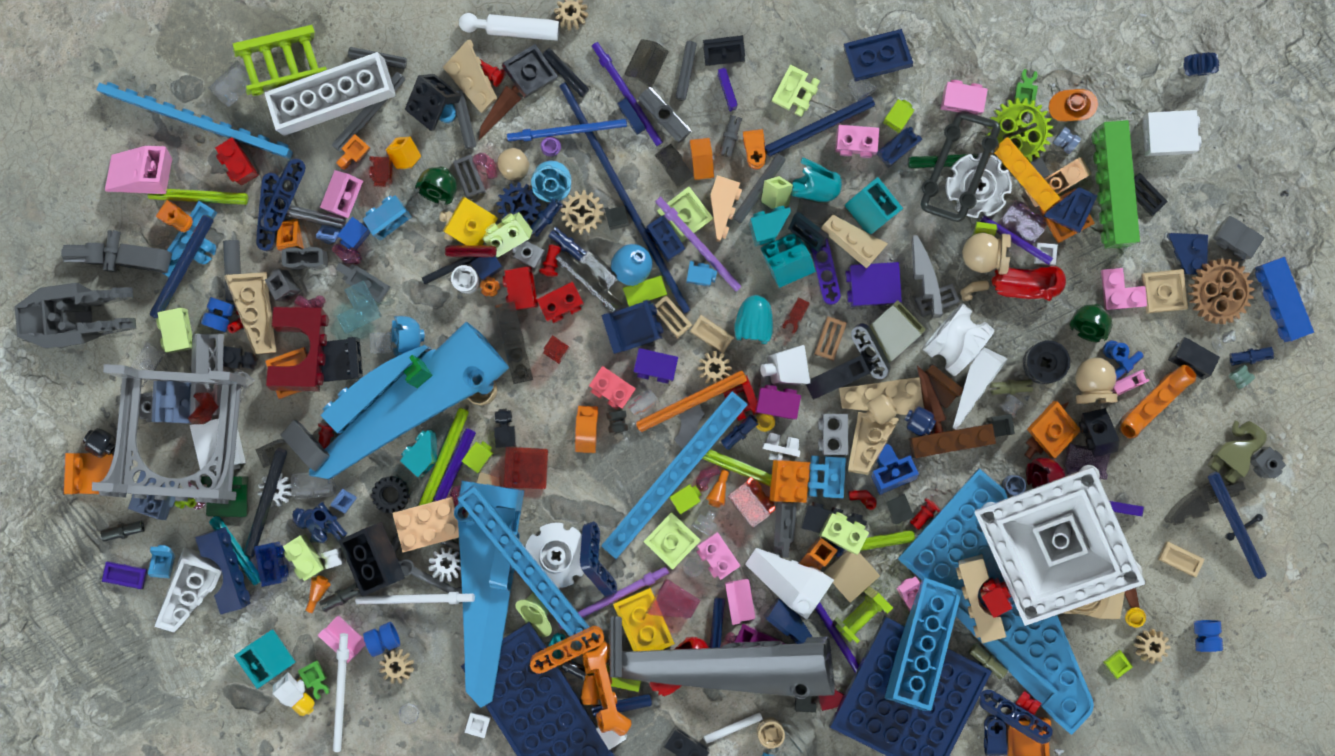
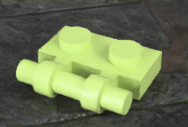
M790 65L771 102L787 110H790L792 104L797 106L795 114L802 117L804 111H807L810 106L809 102L812 96L816 95L818 91L817 87L820 80L813 78L811 83L805 81L808 73ZM801 88L806 90L802 99L797 97Z

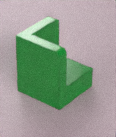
M411 355L409 358L413 364L403 372L407 376L405 378L406 382L415 388H419L433 375L421 359Z

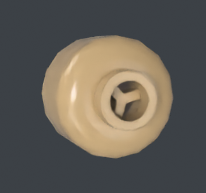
M881 394L867 404L869 410L866 413L872 422L876 421L878 424L883 425L896 416L895 411L897 407L890 396L886 397Z

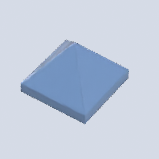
M322 225L316 234V238L328 245L336 242L338 239L337 235L342 229Z
M342 489L330 505L345 514L357 497Z

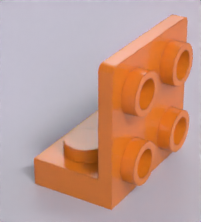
M65 453L64 494H99V491H92V482H100L106 477L114 454H107L103 458H98L90 453Z

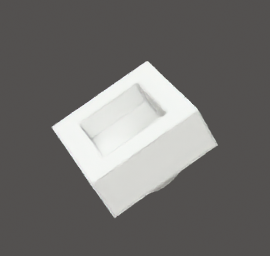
M1036 243V248L1053 258L1049 265H1056L1058 245ZM1034 257V264L1048 265L1045 262L1038 259L1037 257Z
M471 712L465 733L485 738L491 717Z

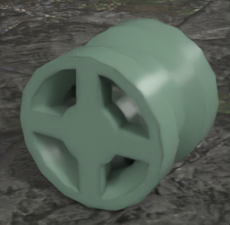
M1245 364L1239 366L1228 375L1231 380L1236 382L1238 389L1245 387L1255 379V376L1248 372V367Z

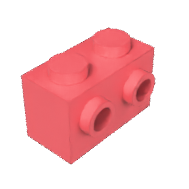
M603 366L589 385L592 388L591 393L598 398H601L603 395L609 399L607 404L616 410L619 407L623 409L636 391V388Z

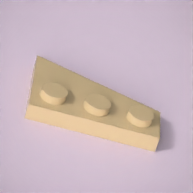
M467 40L443 66V69L477 109L483 113L496 101L497 97L488 77L483 73L480 66L482 63L479 57L475 55L472 41Z

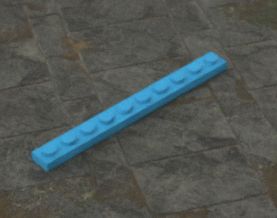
M107 82L106 85L99 83L96 89L106 96L227 138L233 137L238 142L290 160L292 158L293 152L288 149L289 145L279 141L276 144L269 142L270 139L265 136H251L250 131L239 128V131L231 129L232 125L220 121V124L214 123L212 118L201 115V118L194 116V112L188 109L176 110V106L167 102H164L163 105L156 103L157 99L147 95L144 98L139 97L137 92L127 88L125 91L119 90L118 85Z
M732 391L601 547L617 559L748 404Z
M475 485L457 497L458 501L569 636L590 627ZM595 633L591 634V638H594L595 640L598 639V636ZM584 636L583 638L585 640V645H588V641ZM574 641L579 648L582 647L580 641Z

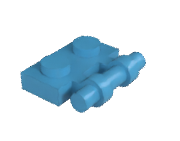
M811 456V464L809 466L810 481L808 482L809 496L817 497V489H823V497L844 498L846 458L825 456V464H819V456ZM818 470L824 471L823 483L818 482Z

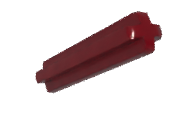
M447 245L444 253L449 257H495L497 255V248L495 246Z

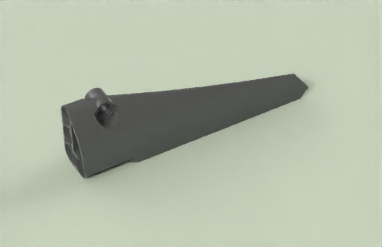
M828 636L807 637L802 644H782L780 641L739 642L725 644L722 648L622 652L621 678L719 690L795 696L798 699H805L808 696H829L835 693L831 646ZM798 684L805 685L807 690L800 689Z

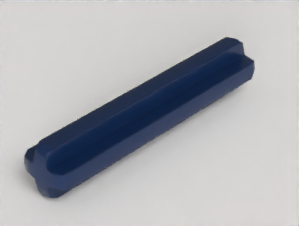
M716 597L714 599L709 648L721 647L725 607L724 598Z
M647 694L618 700L615 705L620 713L649 707L652 705L651 696ZM602 704L592 706L594 717H596L599 711L603 710Z

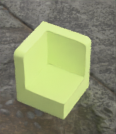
M780 176L765 180L761 202L771 209L779 206H789L793 185Z

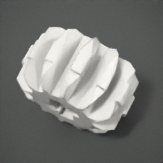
M282 473L277 484L279 493L274 494L271 507L275 503L277 507L282 506V501L285 503L289 502L287 496L293 495V492L288 491V488H292L293 484H286L289 481V477L282 479ZM266 476L262 478V480H263L264 483L266 482V479H267ZM258 484V487L264 489L265 484Z
M441 548L440 555L435 551L433 555L436 559H429V562L434 564L429 567V571H435L432 575L433 578L441 575L440 582H443L444 577H447V581L451 582V575L458 578L459 575L456 571L461 572V566H459L461 561L457 559L459 552H455L452 555V548L448 549V553H445V549ZM443 561H447L448 564H452L449 565L448 569H445L444 566H440V564L443 565Z

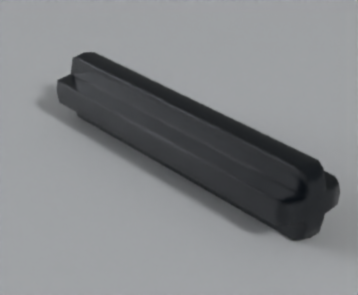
M550 48L544 51L543 56L548 63L581 97H584L589 92V88Z

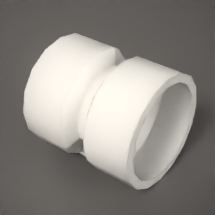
M461 265L452 272L451 282L461 293L471 294L479 288L480 277L472 267Z

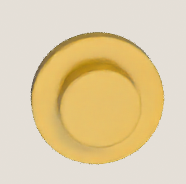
M759 413L756 416L759 425L756 427L760 431L767 432L773 429L775 425L773 415Z
M1131 608L1126 612L1125 620L1129 626L1138 628L1145 623L1146 614L1140 608Z

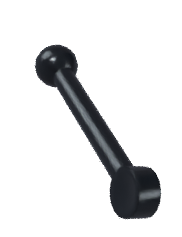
M1256 514L1254 519L1244 525L1245 528H1248L1257 521H1262L1263 516ZM1228 532L1225 538L1229 541L1234 540V532Z

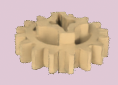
M583 190L582 195L575 191V197L568 195L569 202L563 201L566 208L561 209V212L565 214L561 218L562 221H568L565 226L567 228L572 226L571 231L573 233L578 229L580 235L583 234V230L590 234V228L593 227V229L597 230L596 223L602 224V220L599 217L605 216V213L600 211L604 206L603 204H597L600 201L599 197L593 199V192L588 196L585 190ZM579 200V204L571 207L574 202ZM587 201L593 203L596 209L590 208L587 205ZM582 208H585V211L589 212L585 213L584 217H581L580 214L577 213L578 211L580 212ZM570 216L577 218L578 225L570 219ZM590 218H594V220L591 223L586 225V221H588Z

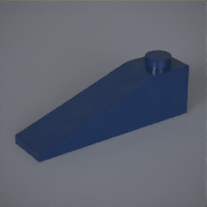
M779 597L764 614L767 621L786 636L789 635L797 644L804 643L807 637H813L799 614L788 607Z

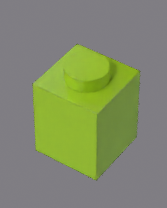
M898 99L882 123L900 133L915 109L912 108V104L908 101Z
M484 441L481 443L475 442L462 462L476 473H480L494 455L491 451L492 447Z
M688 484L669 498L678 512L682 514L701 502L699 497L702 495L696 485L692 487Z

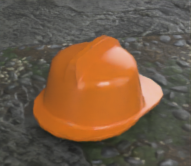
M1085 89L1059 91L1053 95L1049 102V113L1058 121L1086 120L1097 111L1098 100L1094 93Z

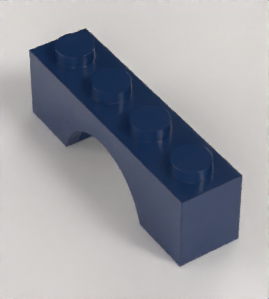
M226 527L195 537L201 557L215 561L223 574L222 586L214 595L220 615L243 609L251 604L250 594L246 590L244 576L239 569L237 554L233 551L231 536L227 532Z

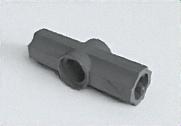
M651 87L638 97V101L652 114L657 123L662 125L678 143L691 133V130L673 112V109ZM662 111H667L670 117L664 120L659 117V114Z

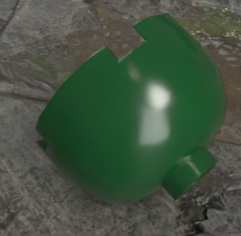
M441 166L431 167L421 173L415 189L419 188V194L429 201L439 204V200L445 201L444 205L452 203L456 194L457 182L447 168Z
M1098 304L1080 307L1076 310L1069 323L1072 331L1075 329L1080 332L1077 336L1095 343L1100 342L1101 339L1106 341L1113 326L1110 314L1103 306Z

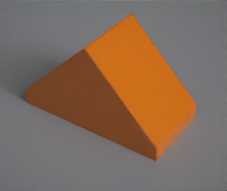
M710 138L690 140L694 180L714 178Z
M298 219L282 222L277 231L276 247L279 251L282 252V250L291 247L304 249Z

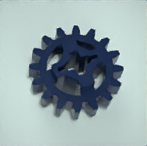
M518 182L517 187H514L511 183L509 190L503 188L505 194H499L498 197L502 201L497 202V206L502 207L498 210V213L505 214L502 219L509 214L506 210V204L511 206L510 213L512 215L517 212L520 214L528 213L523 217L527 224L529 219L534 222L533 215H538L539 212L536 208L541 207V204L536 202L539 198L536 195L533 196V190L529 191V185L526 184L523 188L521 183ZM515 192H519L518 195H516V196H513V197L510 196L511 194H513V193H515ZM528 195L531 197L532 206L527 204ZM521 200L524 206L516 209L515 202L519 203Z

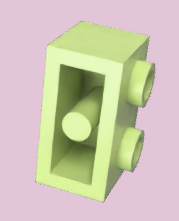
M519 212L514 215L510 213L502 219L501 223L497 225L493 223L487 227L483 240L488 246H495L497 248L496 258L530 239L533 231Z
M177 308L158 312L156 322L158 329L162 333V338H160L162 349H165L167 353L192 349V330L188 309Z
M839 512L829 514L819 536L858 555L869 534L865 530L866 527L856 521L854 524L848 522V517Z
M306 534L298 536L283 546L285 550L283 553L289 562H293L296 567L294 571L300 579L303 578L304 581L309 580L325 570L324 563Z

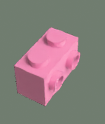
M951 80V82H947L944 86L941 110L958 113L964 111L981 116L984 113L988 89L982 88L981 84L972 83L971 85H965L962 81Z
M839 125L837 127L835 152L840 153V156L848 157L852 156V154H860L862 158H872V155H876L878 152L879 128Z
M335 170L320 208L349 218L363 181L350 174Z
M715 532L697 545L699 550L696 552L702 561L707 559L711 565L708 569L714 578L718 576L721 580L740 567L739 562L718 532Z

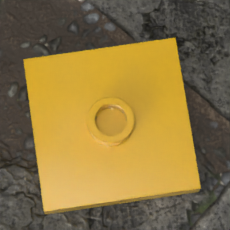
M462 197L443 232L464 245L482 246L486 228L496 223L498 217L466 197Z

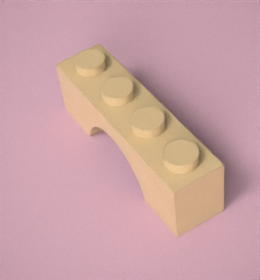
M983 555L959 560V567L956 568L959 580L963 579L965 584L962 587L964 598H969L971 606H968L970 618H975L977 624L973 626L976 638L980 637L982 643L1005 638L1006 632L1001 615L993 618L990 611L978 599V591L981 585L989 579Z

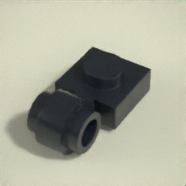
M223 346L224 367L240 369V364L243 363V368L254 369L257 366L258 358L256 357L257 355L251 352H244V355H242L243 349Z
M507 408L495 411V423L501 425V427L494 428L496 448L516 446L515 426H508V423L512 422V412L507 410Z

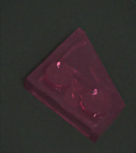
M665 579L646 614L691 618L701 600L670 580Z

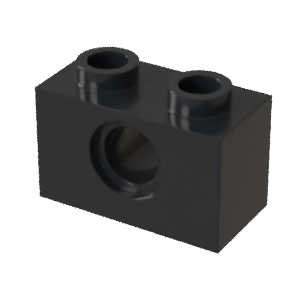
M1106 408L1082 413L1081 422H1079L1080 432L1085 434L1087 449L1092 451L1093 456L1097 457L1118 452L1120 440Z

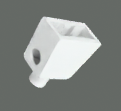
M802 345L769 355L768 364H762L760 367L761 375L763 377L770 376L772 384H809L810 379L805 346Z

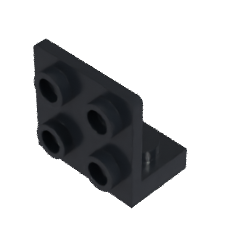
M435 74L418 75L405 110L427 129L434 131L445 104L459 103L461 95Z
M347 337V339L327 341L326 346L323 348V354H325V365L322 366L324 382L361 379L363 377L360 338Z

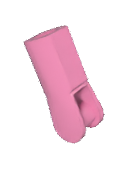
M1139 370L1116 381L1112 389L1113 394L1119 396L1148 382L1149 379H1146L1143 373L1145 370ZM1136 376L1138 383L1134 384L1132 377Z

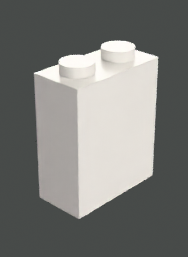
M1197 110L1152 112L1144 115L1145 156L1194 154L1199 151L1201 137L1198 136L1200 117L1197 116Z
M219 419L190 425L200 470L210 461L215 451ZM238 428L234 470L240 469V464L246 463ZM214 465V466H212V467L210 468V471L213 472L214 474L217 473V471H216V472L214 471L215 468H216V465Z

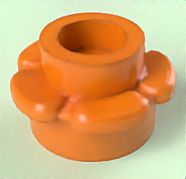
M488 277L480 283L481 293L484 296L490 297L497 295L500 289L499 282L495 281L493 277Z

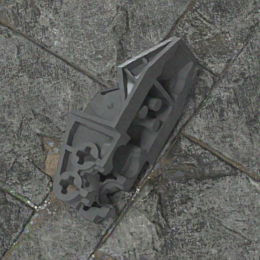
M79 283L41 287L14 306L17 337L46 349L55 347L62 349L71 345L87 343L103 335L137 329L136 318H116L113 321L92 322L91 306L100 307L105 304L133 299V288L115 287L112 290L92 291Z

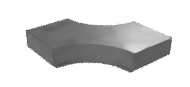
M698 405L679 414L681 429L674 440L682 450L698 432L699 421L705 415Z

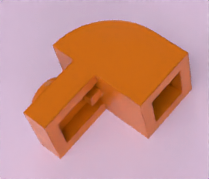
M578 406L575 452L596 453L598 406Z
M819 537L807 550L808 552L798 564L806 567L812 566L821 570L838 550L825 539Z

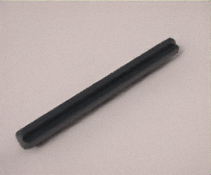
M278 448L274 453L244 549L245 556L253 557L256 554L287 456V450Z

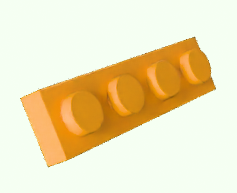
M1006 137L999 143V148L994 154L1045 212L1061 197L1009 137Z

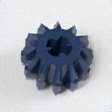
M1214 52L1186 56L1183 63L1185 75L1189 77L1217 73L1220 66L1218 55Z

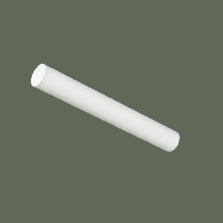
M759 712L704 736L705 741L708 744L763 720Z

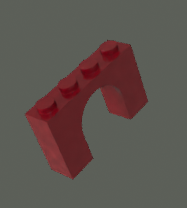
M273 307L272 327L277 332H299L307 335L310 340V350L307 357L297 365L268 366L266 386L271 391L320 392V386L324 382V376L321 373L322 366L325 365L323 348L327 344L325 327L329 323V317L322 308Z

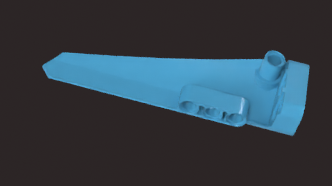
M465 322L437 350H430L420 358L432 373V377L419 388H415L406 382L405 378L407 376L404 373L343 433L325 448L330 457L317 471L310 468L309 476L330 480L402 434L477 392L488 394L493 389V381L505 373L509 366L489 341L471 324Z
M468 481L461 482L459 496L475 485L515 536L520 539L518 527L524 490ZM458 502L454 509V516L458 520L462 594L475 595L474 602H463L465 690L477 705L482 708L493 701L515 569L469 514L467 518L463 517L462 511L464 507Z

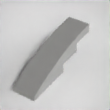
M913 235L911 242L914 280L922 279L923 299H931L932 318H941L943 314L941 296L934 269L918 235Z

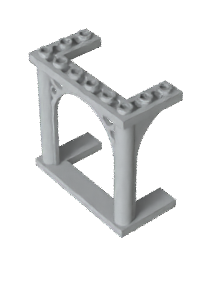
M104 364L103 373L122 378L114 457L106 477L100 482H92V491H99L100 496L125 498L126 494H134V498L147 499V495H155L154 499L167 500V496H173L175 501H188L189 497L196 498L195 502L229 504V500H236V492H232L241 386H246V378L224 371H209V374L138 370L125 365ZM142 380L222 385L216 448L210 461L197 473L179 479L166 478L150 470L141 459L136 440ZM133 460L137 461L138 466L131 470V466H134ZM216 465L214 470L215 472L217 471L216 475L210 471V468ZM138 471H145V479L140 483H135L133 480L134 475ZM203 474L208 475L212 479L211 487L207 488L202 485L200 478ZM150 478L156 479L155 485L154 483H149L147 486H145L149 482ZM192 480L196 481L197 487L194 485L190 487L189 482ZM171 481L175 482L173 487L170 486Z

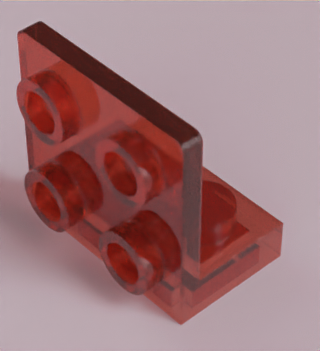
M506 447L504 488L546 489L548 449Z

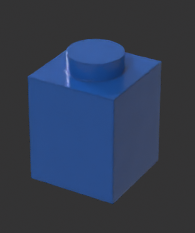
M351 217L337 236L342 239L340 243L350 250L352 247L357 250L371 232L357 219Z

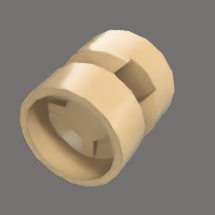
M773 717L764 718L759 722L757 735L760 743L769 749L779 747L785 739V732L781 723Z

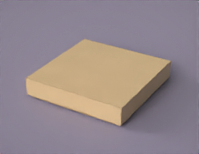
M1184 269L1141 274L1142 283L1146 290V314L1188 309Z
M845 551L842 556L823 571L824 574L834 580V586L850 603L880 577L860 552L858 555Z

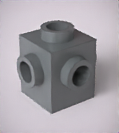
M1262 447L1250 459V463L1254 466V472L1260 478L1275 479L1282 474V469L1286 466L1282 461L1284 459L1283 456L1271 447Z

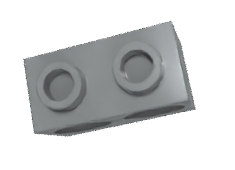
M822 414V418H818V430H822V438L818 439V450L822 451V455H848V414ZM831 418L836 419L838 422V427L835 430L828 428L827 423ZM830 439L837 440L838 447L836 450L832 451L828 448V441Z

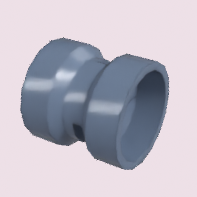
M1064 127L1054 139L1053 144L1064 148V152L1070 154L1081 138L1078 135L1071 134L1070 130Z
M1009 475L1003 479L1002 488H1004L1006 494L1016 496L1025 491L1026 483L1020 476Z

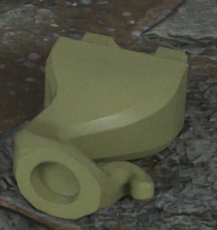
M1235 420L1232 426V433L1235 436L1241 437L1249 434L1252 436L1250 440L1225 442L1220 444L1210 454L1213 457L1210 459L1208 466L1215 472H1219L1225 466L1228 471L1224 474L1223 479L1230 484H1234L1240 477L1247 475L1250 469L1252 454L1259 450L1266 442L1267 434L1265 431L1250 421L1245 422L1238 428L1239 422Z

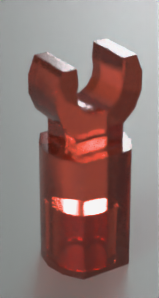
M798 297L789 313L790 319L783 323L782 328L785 329L787 324H792L794 328L791 333L794 334L798 329L797 322H801L810 303Z

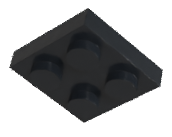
M536 44L502 63L503 69L524 98L558 78Z

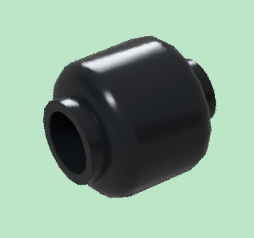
M101 428L89 430L83 439L85 450L98 458H103L107 454L111 455L115 450L114 436Z

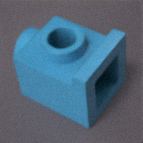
M690 261L686 283L710 287L711 282L715 283L716 270L709 268L710 265L703 263L693 266L694 261Z

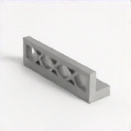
M192 334L191 373L209 374V371H223L224 334ZM214 339H216V347H215V348H214ZM191 383L190 415H219L222 385H215V388H213V384Z

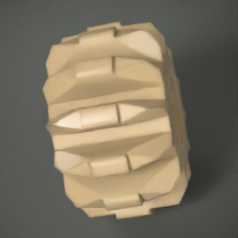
M564 0V3L561 1L557 2L559 8H555L554 12L558 14L555 20L561 21L560 27L563 28L567 25V29L570 31L572 25H575L576 30L579 29L578 23L585 25L586 22L583 18H587L588 13L585 12L587 5H582L583 0H577L576 2L575 0ZM571 10H574L572 16H569L568 13H570Z
M713 351V358L706 353L705 357L708 361L706 362L704 359L699 360L700 363L705 365V367L699 366L697 368L699 371H705L699 377L703 378L707 375L706 384L709 383L710 379H713L714 384L717 382V378L719 381L723 379L722 375L724 377L730 376L724 372L725 370H732L730 366L725 367V364L729 363L730 359L722 361L723 353L720 354L719 359L716 358V351ZM712 363L720 366V369H718L719 373L716 374L709 371Z
M1153 628L1149 632L1143 630V637L1136 636L1140 642L1134 643V646L1139 648L1135 653L1142 655L1141 660L1144 662L1147 660L1151 664H1154L1155 660L1162 662L1161 656H1168L1165 649L1169 650L1171 648L1169 645H1166L1169 641L1168 637H1163L1162 631L1156 633V630ZM1152 642L1155 643L1153 650L1149 649V646L1152 647L1150 645Z
M395 649L390 650V655L385 653L383 655L385 660H381L379 663L385 666L379 670L380 673H387L383 679L386 680L391 677V684L395 683L396 678L399 684L403 683V677L408 680L410 678L409 673L414 671V668L409 666L414 663V660H407L410 656L409 653L402 656L403 649H399L398 653H396ZM396 662H398V666L401 667L397 671L395 670V666H392Z

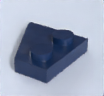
M1078 187L1047 211L1043 217L1080 233L1097 195Z
M1168 233L1167 238L1175 249V256L1180 261L1181 269H1184V275H1198L1196 270H1203L1202 264H1207L1208 235Z

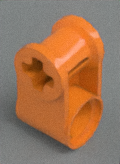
M763 129L743 131L748 165L755 170L761 169L765 164L766 157ZM754 155H758V158H760L759 162H755Z
M169 200L165 201L156 214L158 219L175 227L180 232H186L192 226V217Z

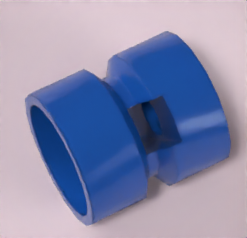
M210 297L206 307L208 312L204 313L200 324L226 332L227 326L230 323L228 317L232 316L235 305ZM216 309L223 311L222 316L214 314Z
M1194 621V633L1198 635L1195 639L1196 651H1222L1223 638L1219 637V634L1222 633L1221 621Z
M392 622L381 625L379 631L372 629L363 633L366 647L372 657L382 654L385 648L392 650L401 645L399 635Z

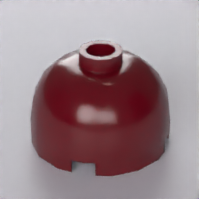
M1049 458L1034 459L1026 467V480L1028 485L1032 483L1033 489L1065 477V472L1055 460Z

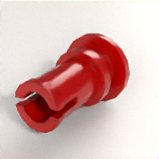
M480 59L482 63L480 66L484 75L488 77L490 82H493L495 87H498L503 82L506 71L504 69L499 71L498 67H492Z
M548 246L546 260L542 263L544 268L539 269L541 274L550 277L558 276L555 270L558 269L557 262L561 251L559 246Z
M318 423V426L321 427V430H318V442L325 449L330 445L331 438L334 437V429L328 423Z
M927 498L924 499L927 503L921 505V510L909 521L918 530L921 529L930 517H934L933 513L935 511H940L939 507Z

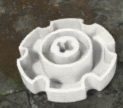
M979 153L976 159L973 158L972 154H968L957 160L951 167L954 175L946 178L945 189L949 201L955 200L957 202L955 209L958 212L961 208L959 198L962 193L968 191L982 153ZM990 155L980 180L983 187L976 190L975 197L977 203L975 207L968 210L966 215L968 217L978 218L980 212H983L985 216L995 214L1006 204L1003 198L1004 194L1011 193L1012 180L1009 170H1001L1000 165L1002 161L993 155Z
M564 523L546 524L540 527L541 534L539 536L535 534L530 536L525 548L558 588L570 586L574 583V575L581 577L584 574L580 566L582 533L575 527H571L570 530L564 529ZM552 551H560L562 553L560 555L561 560L558 558L554 560L552 558L554 555Z

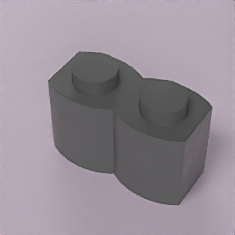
M1229 216L1225 218L1213 239L1217 241L1216 244L1219 247L1232 250L1236 258L1248 260L1253 257L1264 237L1241 221Z
M294 247L282 250V265L292 270H302L307 267L315 270L328 267V252L317 247H308L303 250Z

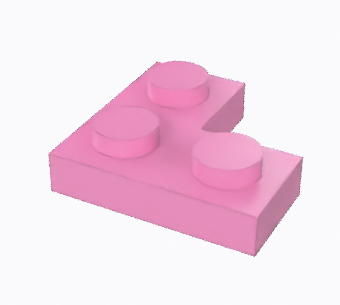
M1123 268L1101 270L1105 310L1147 306L1145 286L1125 288Z

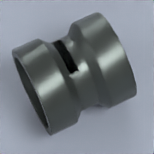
M626 410L606 413L610 424L608 426L609 433L629 431L628 424L625 423V418L627 417Z

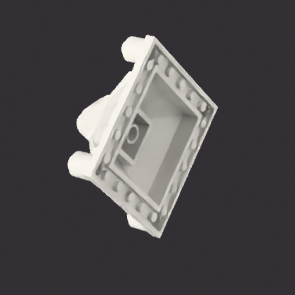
M1092 465L1083 466L1077 473L997 503L987 502L982 508L974 512L1025 626L1145 584L1142 568L1135 561L1099 479V471Z

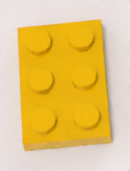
M651 587L613 603L617 615L622 618V626L633 651L663 650L675 644Z

